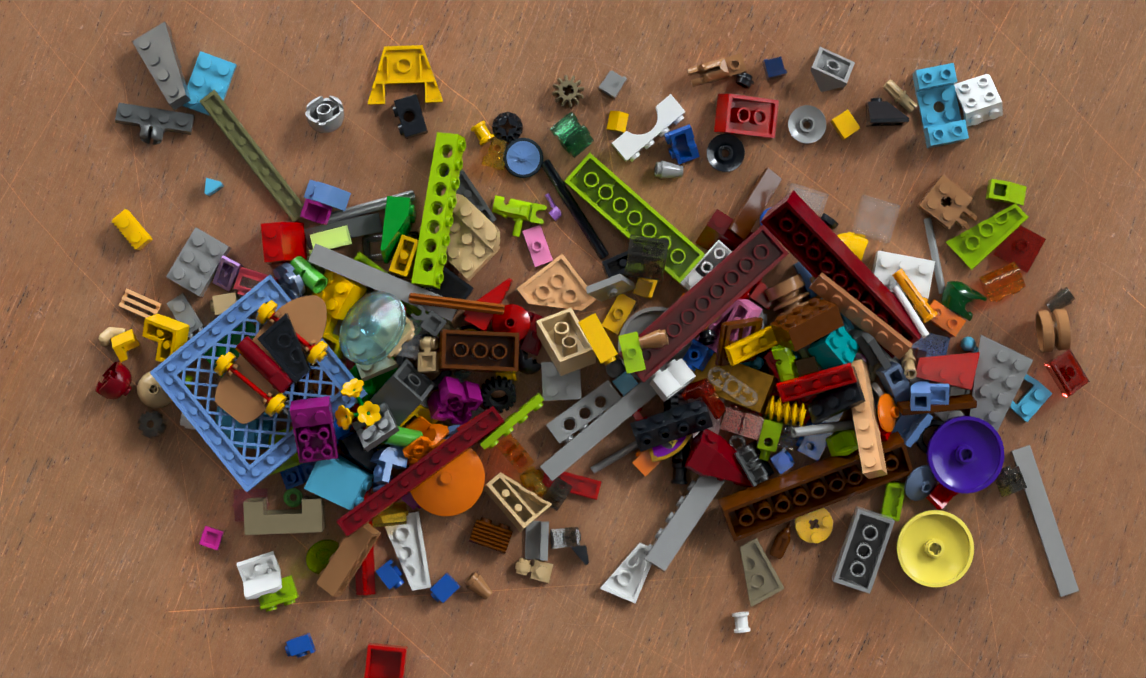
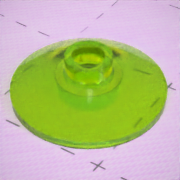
M321 540L312 545L306 554L308 568L312 572L320 574L327 567L330 556L337 551L338 543L333 540Z

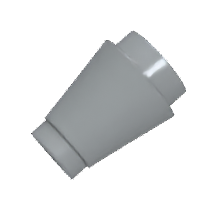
M661 160L655 164L654 175L659 177V179L682 177L683 166Z

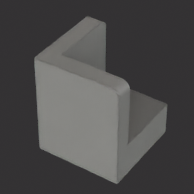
M611 70L600 84L598 90L615 99L627 78Z

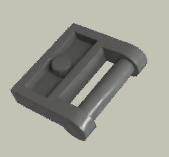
M385 402L379 405L380 415L384 414V417L364 430L365 423H361L358 420L352 423L367 452L400 431Z

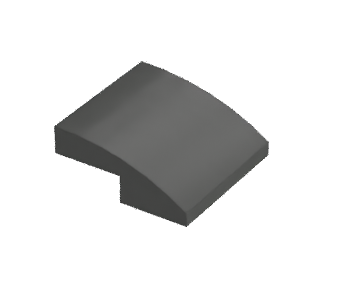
M856 329L848 331L872 367L878 362L885 370L892 366L872 335Z

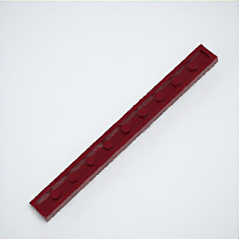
M492 406L336 522L347 537L351 536L501 426L505 421L494 406Z

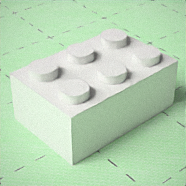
M876 251L872 273L895 294L892 289L899 284L892 275L902 268L921 296L928 299L935 261Z

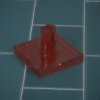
M1020 225L996 248L993 255L1028 273L1046 239Z

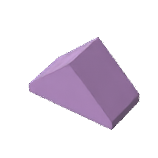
M223 255L212 283L230 291L238 276L240 266L243 267V265Z

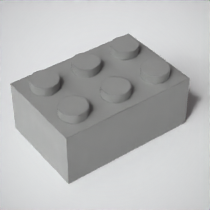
M195 227L166 277L194 294L203 297L216 274L221 257L223 255L227 256L231 247Z

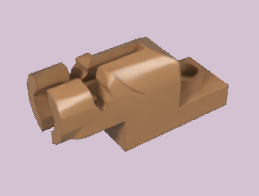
M741 53L687 68L688 76L700 74L701 76L690 81L692 87L709 82L713 83L747 72Z

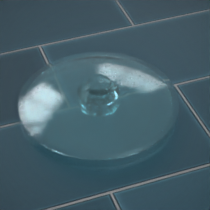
M385 291L372 292L359 299L346 314L340 328L339 344L344 356L358 365L374 364L385 358L395 348L404 331L406 314L402 302L391 293Z

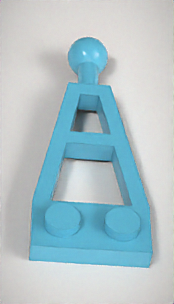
M967 336L961 340L960 345L964 351L978 352L979 348L972 337ZM1026 374L1024 380L1033 386L1017 404L1012 401L1010 408L1025 422H1028L1052 393L1038 380Z

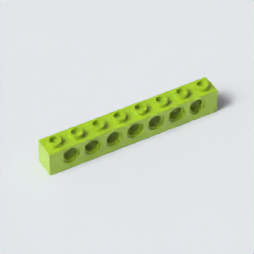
M437 132L411 282L419 287L440 289L444 279L443 268L447 261L446 250L450 243L449 233L450 227L453 225V209L457 203L456 191L460 185L459 174L463 167V152L466 149L465 138L459 134ZM452 151V155L448 158V153ZM449 169L448 175L444 177L445 171ZM446 188L445 194L441 196L442 190ZM443 207L442 212L438 214L439 208ZM439 226V231L435 233V228ZM436 244V249L432 252V247ZM433 263V268L428 271L429 265Z

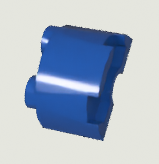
M690 124L664 134L666 143L671 146V148H668L671 159L676 158L678 165L700 157Z

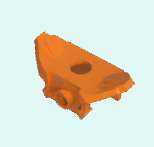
M422 416L407 425L405 428L418 430L423 434V436H420L402 449L405 458H408L407 465L416 463L417 459L425 453L435 449L446 435L449 434L448 426L431 424Z

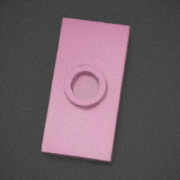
M541 225L522 231L534 266L538 267L552 262L553 259Z

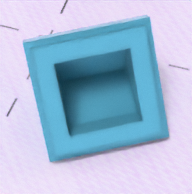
M206 178L205 194L207 196L213 195L222 189L224 184L220 181Z

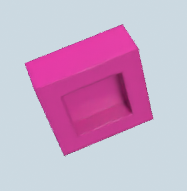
M205 526L199 544L218 550L224 531Z

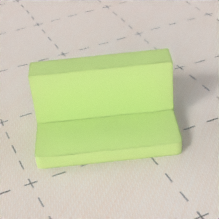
M347 225L310 235L313 248L315 244L331 250L352 244Z

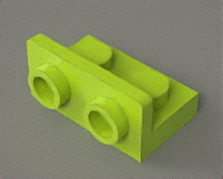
M292 575L282 578V588L277 592L267 593L258 598L260 610L266 609V612L277 609L276 605L284 603V606L295 603V599L299 595Z

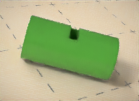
M298 256L290 262L295 268L293 270L296 276L299 274L304 285L312 292L320 293L325 289L328 279L302 256Z
M398 426L400 431L382 443L405 448L414 440L423 436V434L418 430Z

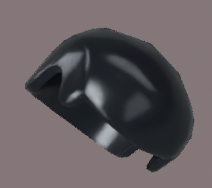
M519 349L518 371L524 374L538 372L541 364L537 363V359H528V353Z

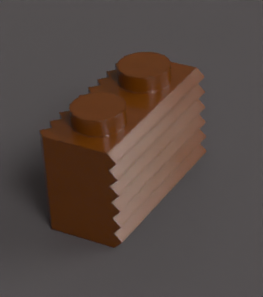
M481 517L480 520L476 519L469 542L505 554L513 533L510 530V526L499 523V526L491 524L492 520Z

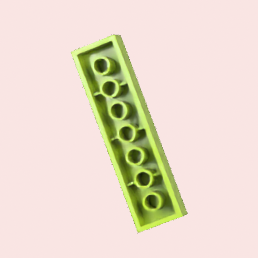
M591 153L582 160L564 181L570 189L678 284L704 257L705 254Z

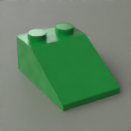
M387 196L381 243V254L385 264H388L395 254L401 235L407 236L411 230L412 223L416 221L415 206L412 205L411 199L408 197Z

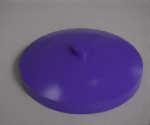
M958 416L945 421L934 431L927 447V462L934 478L945 488L958 493H974L988 487L998 477L1004 463V446L1000 435L988 422L972 416Z

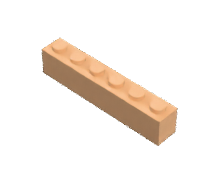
M860 359L853 361L852 366L855 367L865 402L852 407L851 410L862 471L868 479L887 475L868 365Z

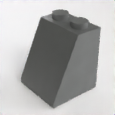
M406 359L369 401L378 406L385 402L397 425L400 426L435 386V383L425 374L419 373L418 368Z

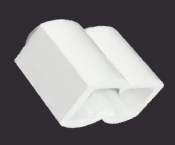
M682 358L678 361L672 360L666 365V370L663 372L658 370L651 376L652 381L650 385L664 402L691 383L696 377Z

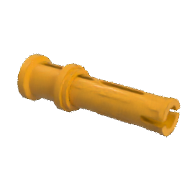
M902 268L892 275L914 304L913 308L920 314L923 323L928 322L938 314L928 304V299L921 296Z

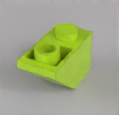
M990 179L988 180L985 199L1010 204L1016 203L1017 205L1024 206L1027 187L1013 182Z

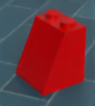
M303 222L261 224L265 263L269 265L290 263L298 256H302L307 261Z

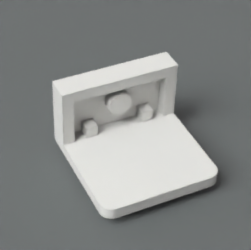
M989 74L954 85L956 95L963 109L967 127L1003 116L1002 100Z
M273 551L237 563L238 571L243 580L244 597L246 600L257 599L261 595L275 593L282 588L281 569Z

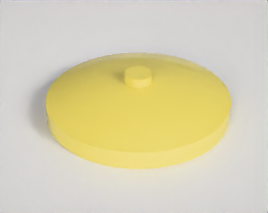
M928 510L913 516L902 527L897 538L896 553L902 570L913 581L927 587H944L955 583L968 571L974 556V542L968 527L958 517L945 511Z

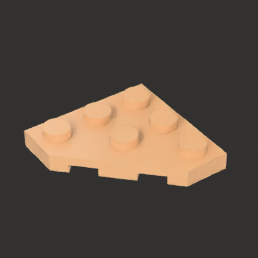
M563 254L517 288L526 302L533 305L563 309L572 308V310L583 311L597 300L587 294V285Z

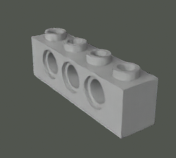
M607 380L546 424V426L559 444L562 441L566 444L574 438L573 433L583 431L591 420H596L605 410L620 400L621 397L609 380ZM599 396L606 399V404L602 408L595 405V399ZM582 408H588L591 412L590 417L587 419L581 418L579 411ZM572 419L575 422V427L572 430L565 429V420Z

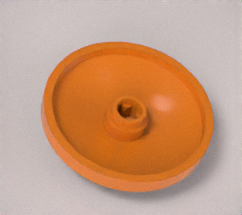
M443 439V440L438 444V446H439L440 444H442L444 441H446L447 439ZM469 448L413 489L411 495L420 507L434 515L454 516L467 511L477 502L485 484V471L480 457L472 448ZM431 449L430 451H428L427 453H425L423 456H421L419 459H417V461L420 460V459H421L422 457H424L425 455H427V454H428L429 452H431L433 449Z

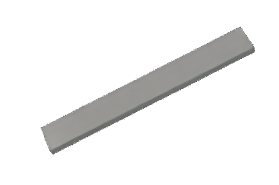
M315 244L308 260L313 264L406 303H409L410 293L440 296L318 244ZM421 305L426 311L432 310L440 317L452 321L457 310Z
M652 377L644 383L641 381L545 461L540 467L552 481L653 398L657 393L650 385Z
M1027 445L1012 450L1011 453L1059 596L1062 597L1077 592L1079 589L1031 446Z

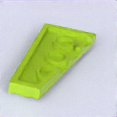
M1015 203L946 241V243L973 270L1029 217Z
M538 392L523 404L517 413L514 412L504 420V424L492 431L488 437L486 436L481 439L480 445L484 450L488 447L492 449L499 443L497 439L502 435L505 437L514 430L512 427L517 422L521 424L528 418L527 414L532 410L536 412L544 405L542 403L544 397Z

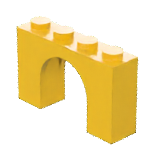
M596 313L579 321L578 324L592 347L599 364L604 363L606 366L615 361V356L618 353Z

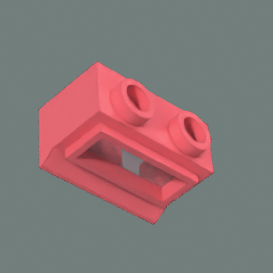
M240 266L234 289L238 290L237 294L244 296L268 275Z

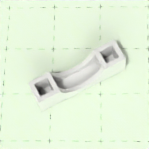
M671 94L656 106L657 123L651 131L641 135L626 131L612 142V146L625 162L628 160L633 162L640 156V150L650 148L655 143L654 139L658 135L663 137L665 133L670 131L668 128L673 123L677 125L684 119L685 110Z

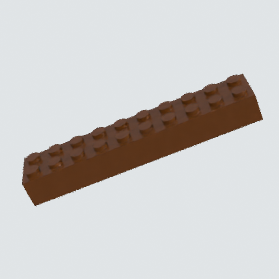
M896 431L890 434L887 441H881L887 475L868 479L863 474L859 449L849 455L828 457L757 484L754 487L752 486L718 499L733 541L735 542L910 475L913 468L901 435Z

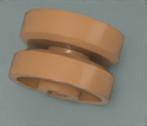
M1054 309L1052 315L1048 310L1037 311L1035 327L1041 353L1052 352L1054 346L1058 351L1069 350L1071 346V331L1066 309Z

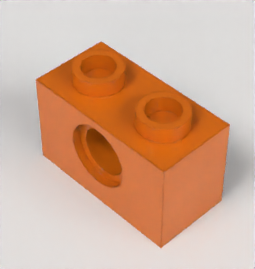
M935 299L931 300L929 305L938 314L929 322L949 336L956 337L966 320Z

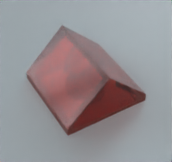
M1071 349L1066 350L1044 364L1064 397L1073 395L1090 382Z

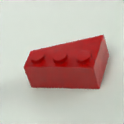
M980 352L916 358L917 376L915 378L972 390Z

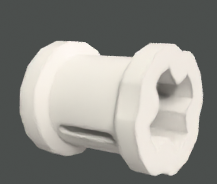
M749 612L732 613L735 621L734 633L751 631V628L748 626L747 617Z

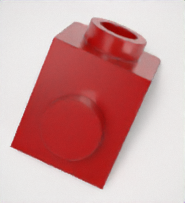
M938 483L926 498L938 510H942L958 492L949 490Z

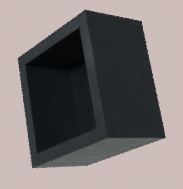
M445 266L443 268L444 279L440 289L426 287V290L440 296L467 300L474 291L472 286Z

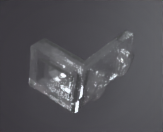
M408 317L413 322L415 335L409 342L405 341L401 346L402 350L398 356L417 359L422 334V327L420 326L422 320Z

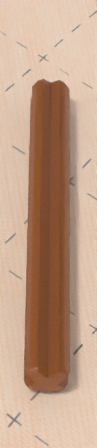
M416 293L409 294V303L498 315H503L505 309L503 304Z

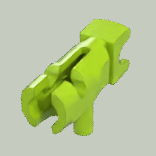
M495 195L492 212L504 218H514L515 224L512 236L520 237L523 221L543 225V219H539L536 216V212L539 210L545 211L547 206L512 198L509 204L505 205L504 197Z
M781 345L772 347L773 357L775 360H778L776 368L780 382L799 377L794 361L795 356L791 349Z

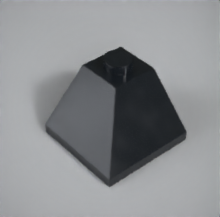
M871 98L870 102L866 103V127L905 126L909 122V117L889 102L882 101V98Z

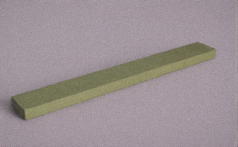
M213 90L199 102L292 222L298 221L301 218L300 214L304 204L219 94Z

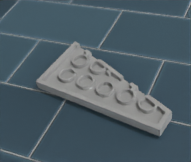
M980 334L978 350L980 355L972 396L977 401V408L970 409L969 416L988 422L998 431L1033 359Z

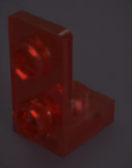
M707 378L689 384L681 394L685 401L691 398L697 399L702 397L716 420L720 419L726 410L724 403L720 400Z

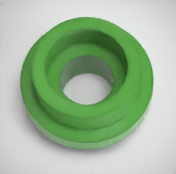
M290 488L284 493L286 505L297 507L302 503L303 494L299 489ZM291 494L297 496L296 501L290 499Z

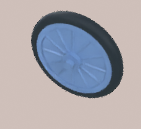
M529 138L515 139L504 150V166L515 177L529 178L535 175L542 167V149L535 141Z

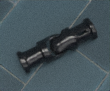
M689 441L681 451L672 457V467L674 468L672 484H688V481H686L688 468L685 465L690 451Z

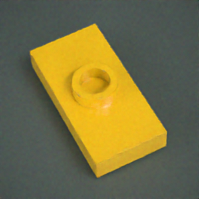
M624 294L618 295L602 326L618 335L636 301Z

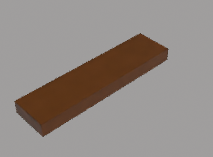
M769 168L764 169L727 229L741 241L747 238L782 179Z
M971 394L949 396V405L931 404L930 411H911L910 400L898 401L897 407L900 413L906 416L977 408V401Z

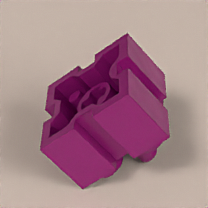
M445 376L438 385L439 390L434 391L427 402L431 418L445 421L448 418L451 420V423L463 425L472 417L471 410L476 411L483 399L479 384L469 381L460 383L459 379Z

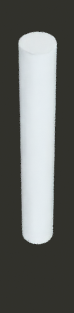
M900 286L894 287L892 290L921 336L925 338L929 335V332Z

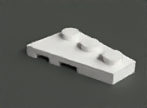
M639 543L600 589L636 603L652 565L644 559L646 556L644 551L648 546Z

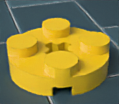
M821 508L795 518L797 535L808 543H820L826 540L833 529V519L830 513L825 508ZM817 519L818 528L810 529L809 521Z

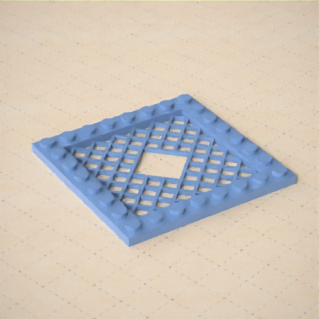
M271 274L150 372L247 493L297 453L294 431H290V422H292L290 405L291 401H293V395L304 396L303 399H307V396H330L321 395L322 384L332 385L330 401L334 422L337 420L335 411L338 410L340 405L350 409L358 403L357 399L353 398V396L348 397L341 394L343 384L350 382L355 377L328 345L325 358L321 362L317 361L320 367L310 366V369L320 370L319 381L309 380V373H307L306 379L298 381L305 382L304 393L294 392L295 383L291 385L290 392L285 391L282 393L290 394L289 405L284 407L289 408L287 419L277 418V413L274 414V418L264 417L263 413L257 418L260 419L259 430L248 429L249 423L245 425V429L235 428L236 419L232 418V427L221 426L222 415H231L223 413L221 407L219 412L209 411L210 400L215 401V398H211L212 387L218 386V384H212L213 373H216L214 372V362L219 358L215 357L216 346L226 347L227 354L230 347L236 348L237 346L230 344L231 334L241 335V341L245 338V335L256 336L259 332L260 322L256 319L248 318L257 312L263 303L273 300L278 304L277 311L283 305L292 301ZM246 321L257 322L256 333L245 332ZM243 323L242 332L233 331ZM228 335L227 344L219 343ZM213 347L212 356H203ZM201 358L211 359L210 370L200 369ZM196 360H198V361H197V369H195V368H188V367H189L190 365H192ZM186 371H196L195 382L185 381ZM323 371L332 380V382L322 381ZM200 372L210 373L209 384L199 383ZM308 383L319 384L318 394L307 393ZM185 384L195 385L194 395ZM198 386H208L207 397L197 396ZM335 386L340 390L336 395ZM364 388L360 392L361 399L368 395ZM197 399L207 400L206 409ZM210 414L219 415L218 424L214 421ZM263 419L274 420L272 431L262 430ZM277 421L287 422L286 433L276 432ZM222 429L231 430L230 439ZM234 430L245 431L244 442L233 441ZM248 432L258 433L257 444L247 443ZM262 433L272 434L271 445L261 444ZM275 434L286 435L274 445ZM234 444L243 445L242 454L239 452V450L235 447ZM247 446H257L256 457L246 456ZM260 447L270 448L259 457ZM246 459L255 460V461H254L253 463L249 464Z

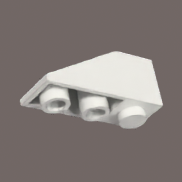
M718 240L681 281L680 285L689 291L732 251Z

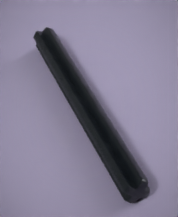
M549 159L545 160L541 164L543 170L598 257L604 259L609 255L608 251Z

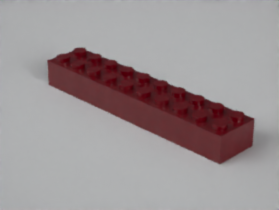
M794 190L766 212L761 223L815 279L823 272L909 342L914 344L920 339L921 334L901 302ZM880 345L892 359L895 357L892 353H890L887 349Z
M764 225L757 229L638 335V337H642L655 330L665 329L669 345H665L664 348L641 349L646 370L634 373L643 383L789 254ZM620 351L618 355L623 360L622 351Z

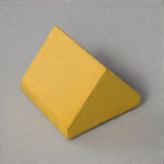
M610 111L606 130L624 133L629 114L621 111Z

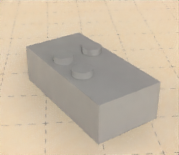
M858 506L855 507L832 575L833 582L870 594L895 522L893 518Z

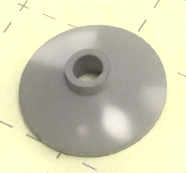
M811 105L800 106L791 113L788 120V129L791 136L798 142L805 144L814 143L825 133L826 119L818 108ZM804 122L810 123L808 129L803 127Z

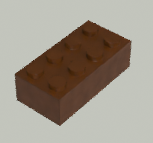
M442 329L439 332L438 345L439 370L514 374L518 372L519 333Z

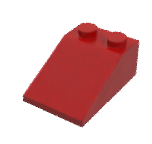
M718 94L714 132L775 138L779 100L736 94Z
M508 278L477 301L501 304L513 280ZM465 310L463 315L466 316L465 321L487 331L495 314Z

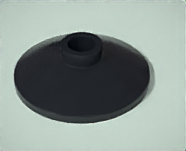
M720 134L710 141L706 155L708 162L714 169L721 172H730L742 164L745 149L742 142L736 136ZM723 150H727L729 152V155L727 157L722 156Z

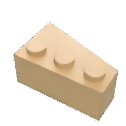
M501 472L483 488L520 532L552 505V503L538 497L537 494L525 489L521 484Z

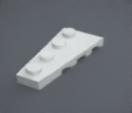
M419 511L381 517L412 591L431 588Z

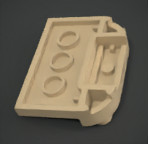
M456 194L457 203L453 209V225L450 227V243L447 246L446 255L447 260L470 281L500 249V231L466 197ZM443 207L439 208L438 214L442 212ZM439 226L435 228V233L439 231Z

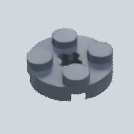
M285 262L275 268L273 273L278 279L281 288L294 300L304 296L305 285L301 276L294 274L293 270L295 268Z

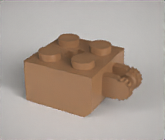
M944 175L938 178L917 205V208L946 230L950 229L955 222L964 229H969L968 223L959 218L962 212L971 220L975 221L977 218L974 213L966 208L973 198ZM941 199H947L949 201V206L946 205L943 207L941 205V203H943L941 202Z

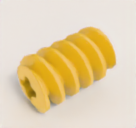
M772 395L768 401L765 417L769 414V419L773 420L777 416V422L784 418L785 424L792 420V426L799 422L800 427H803L807 410L804 403L798 408L797 401H794L791 406L789 401L783 404L780 398L775 402L774 395Z

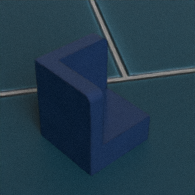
M781 56L763 60L762 63L767 80L786 76L787 70L784 68Z

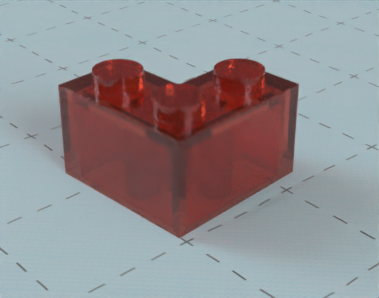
M732 404L730 408L725 407L719 429L754 440L759 439L765 419L761 417V413L752 410L745 413L741 411L742 407Z

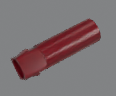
M249 336L245 337L236 346L235 350L281 394L294 383L288 374Z

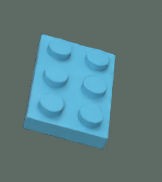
M200 51L187 85L191 101L183 106L210 116L199 101L213 90L224 101L237 65Z

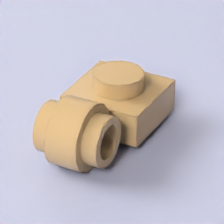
M425 336L420 340V348L424 352L418 353L419 373L439 372V353L433 352L435 349H438L439 343L438 339L434 338V336Z
M519 558V561L516 562V573L527 576V573L531 572L530 579L549 583L553 568L552 563L535 559L532 566L530 564L531 560Z

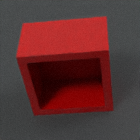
M369 643L364 678H404L408 647Z

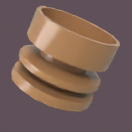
M801 274L793 276L764 291L769 302L778 300L780 303L773 310L777 311L782 308L784 311L776 317L787 315L794 308L808 303V301L804 302L803 297L810 295V292H799L806 285Z

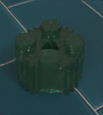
M570 112L553 125L550 131L554 136H558L557 138L562 147L575 158L590 146L594 140L589 135V130L584 125L581 126L578 118L574 113Z

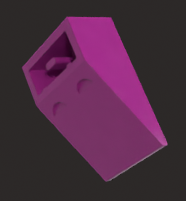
M330 396L291 401L290 415L299 463L338 458Z

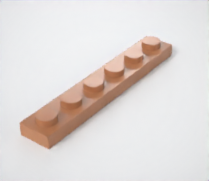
M823 272L810 285L809 288L822 299L836 304L841 314L861 330L872 335L880 345L899 360L912 347L913 344Z

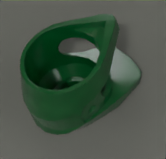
M949 281L943 290L941 304L971 321L973 314L966 311V304L973 302L974 299L986 301L987 297L963 282Z

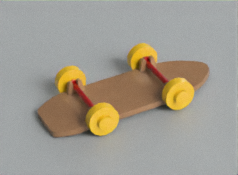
M315 295L296 298L283 305L277 311L278 304L273 300L260 306L257 311L259 314L256 320L261 324L267 323L254 337L253 341L281 369L282 367L257 338L286 313L290 317L306 360L314 365L317 361L321 362L325 358L328 345L321 341L327 322V307L322 298ZM228 352L225 356L222 354L215 363L217 366L214 372L219 376L223 374L224 376L217 386L215 402L239 423L247 424L256 420L264 412L272 417L275 413L279 414L283 410L287 397L274 389L242 355L236 361V356L231 352Z

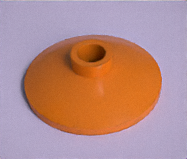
M886 393L881 395L878 402V420L885 432H891L899 417V409L892 396Z

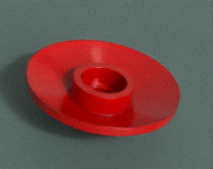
M515 304L504 305V314H495L493 317L494 332L519 333L520 341L530 330V317L521 306ZM512 319L514 321V325L508 326V320Z

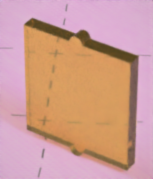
M405 502L394 503L373 519V528L407 524V515H409L407 504Z

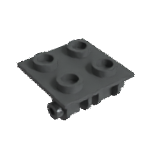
M756 440L734 453L753 487L774 474L768 461L759 459V448L756 446Z

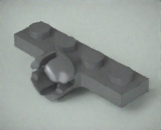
M125 103L118 104L115 117L116 123L140 127L141 141L149 144L150 140L153 139V145L160 144L163 134L168 131L191 135L195 120L194 114Z

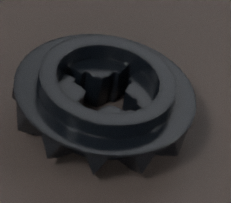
M504 112L494 119L492 130L498 140L509 143L520 137L523 125L521 119L516 114ZM507 119H509L508 121L511 126L516 127L510 129L508 135H506L505 129L499 127L505 125Z

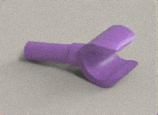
M548 193L545 197L552 208L549 215L556 221L561 217L562 213Z

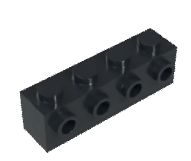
M704 398L630 423L640 452L713 427Z

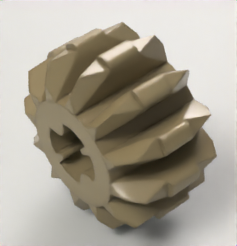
M564 75V82L561 78H558L557 81L560 85L553 84V88L558 91H553L552 95H559L555 99L556 103L562 99L561 106L564 107L565 103L568 102V106L571 108V101H574L576 105L579 104L576 97L583 99L584 95L578 92L584 91V87H578L581 84V80L574 83L575 76H572L571 81H568V76ZM571 87V91H574L573 94L569 93L566 96L563 89Z

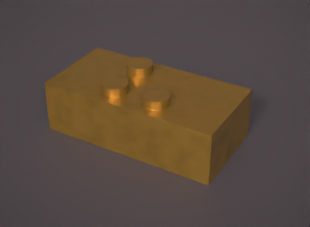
M714 353L703 371L695 370L694 374L696 377L689 384L690 386L761 414L765 413L768 401L778 380L772 375L740 363L734 366H716V354Z

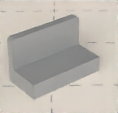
M533 521L526 527L525 559L548 561L549 521Z

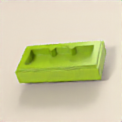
M632 332L619 335L618 338L626 373L646 370L638 333Z
M894 481L886 483L880 514L891 517L895 521L900 520L905 483Z

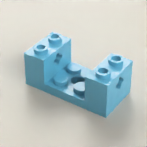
M954 63L914 71L912 76L927 148L963 142L969 139L965 119L961 120L954 86L957 82ZM935 102H941L944 105L942 112L934 110Z

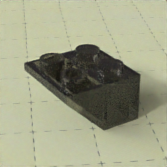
M630 235L624 276L662 281L669 240Z

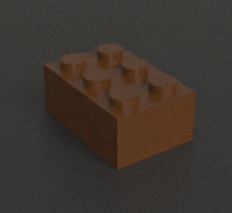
M813 298L806 305L794 308L791 313L777 317L776 321L770 323L777 344L796 352L844 326L836 304L821 298Z

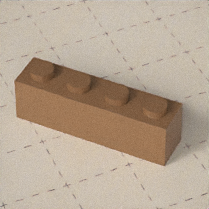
M367 523L351 536L343 537L338 543L337 551L330 556L327 567L320 572V578L316 584L333 597L341 596L381 532Z

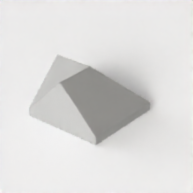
M820 47L811 68V73L820 91L824 92L836 88L843 90L855 62Z

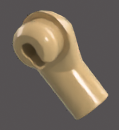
M108 327L99 335L100 345L108 346L111 338L126 332V328Z

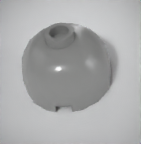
M320 96L307 104L306 118L309 125L315 131L330 133L342 125L344 108L339 98L329 96V98L323 99V96Z

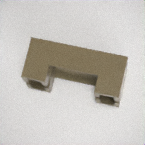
M305 495L301 500L302 509L267 510V497L247 498L243 502L245 535L323 532L326 527L325 500L318 495Z

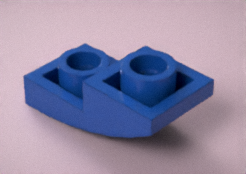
M317 461L306 462L281 471L280 474L286 490L306 483Z

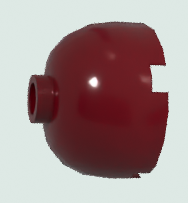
M115 361L102 375L104 377L102 383L100 381L97 383L95 392L112 400L118 399L122 395L127 396L132 389L130 386L132 382L130 370L120 361Z

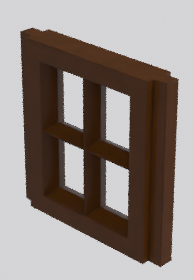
M753 317L721 323L715 365H730L724 347L741 340L744 327L751 326L750 335L761 330L763 318ZM739 328L737 340L729 341L731 329ZM755 355V356H753V357H751V358H749V359H747V360H745V361H742V362H740V363L754 361V360H756L757 355Z

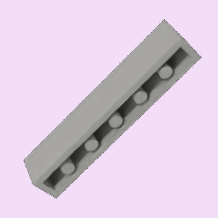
M700 475L696 481L692 480L687 487L689 491L685 497L681 496L676 503L678 508L675 513L671 512L666 518L665 522H667L665 528H660L656 533L655 538L657 540L653 545L649 544L644 551V554H646L644 559L664 572L725 480L719 481L716 477H703Z

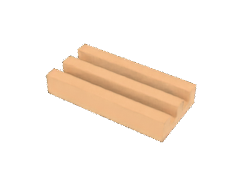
M127 288L119 303L120 307L145 318L151 315L126 305L125 302L128 301L153 312V315L158 314L162 306L161 303ZM129 294L156 305V309L128 298Z

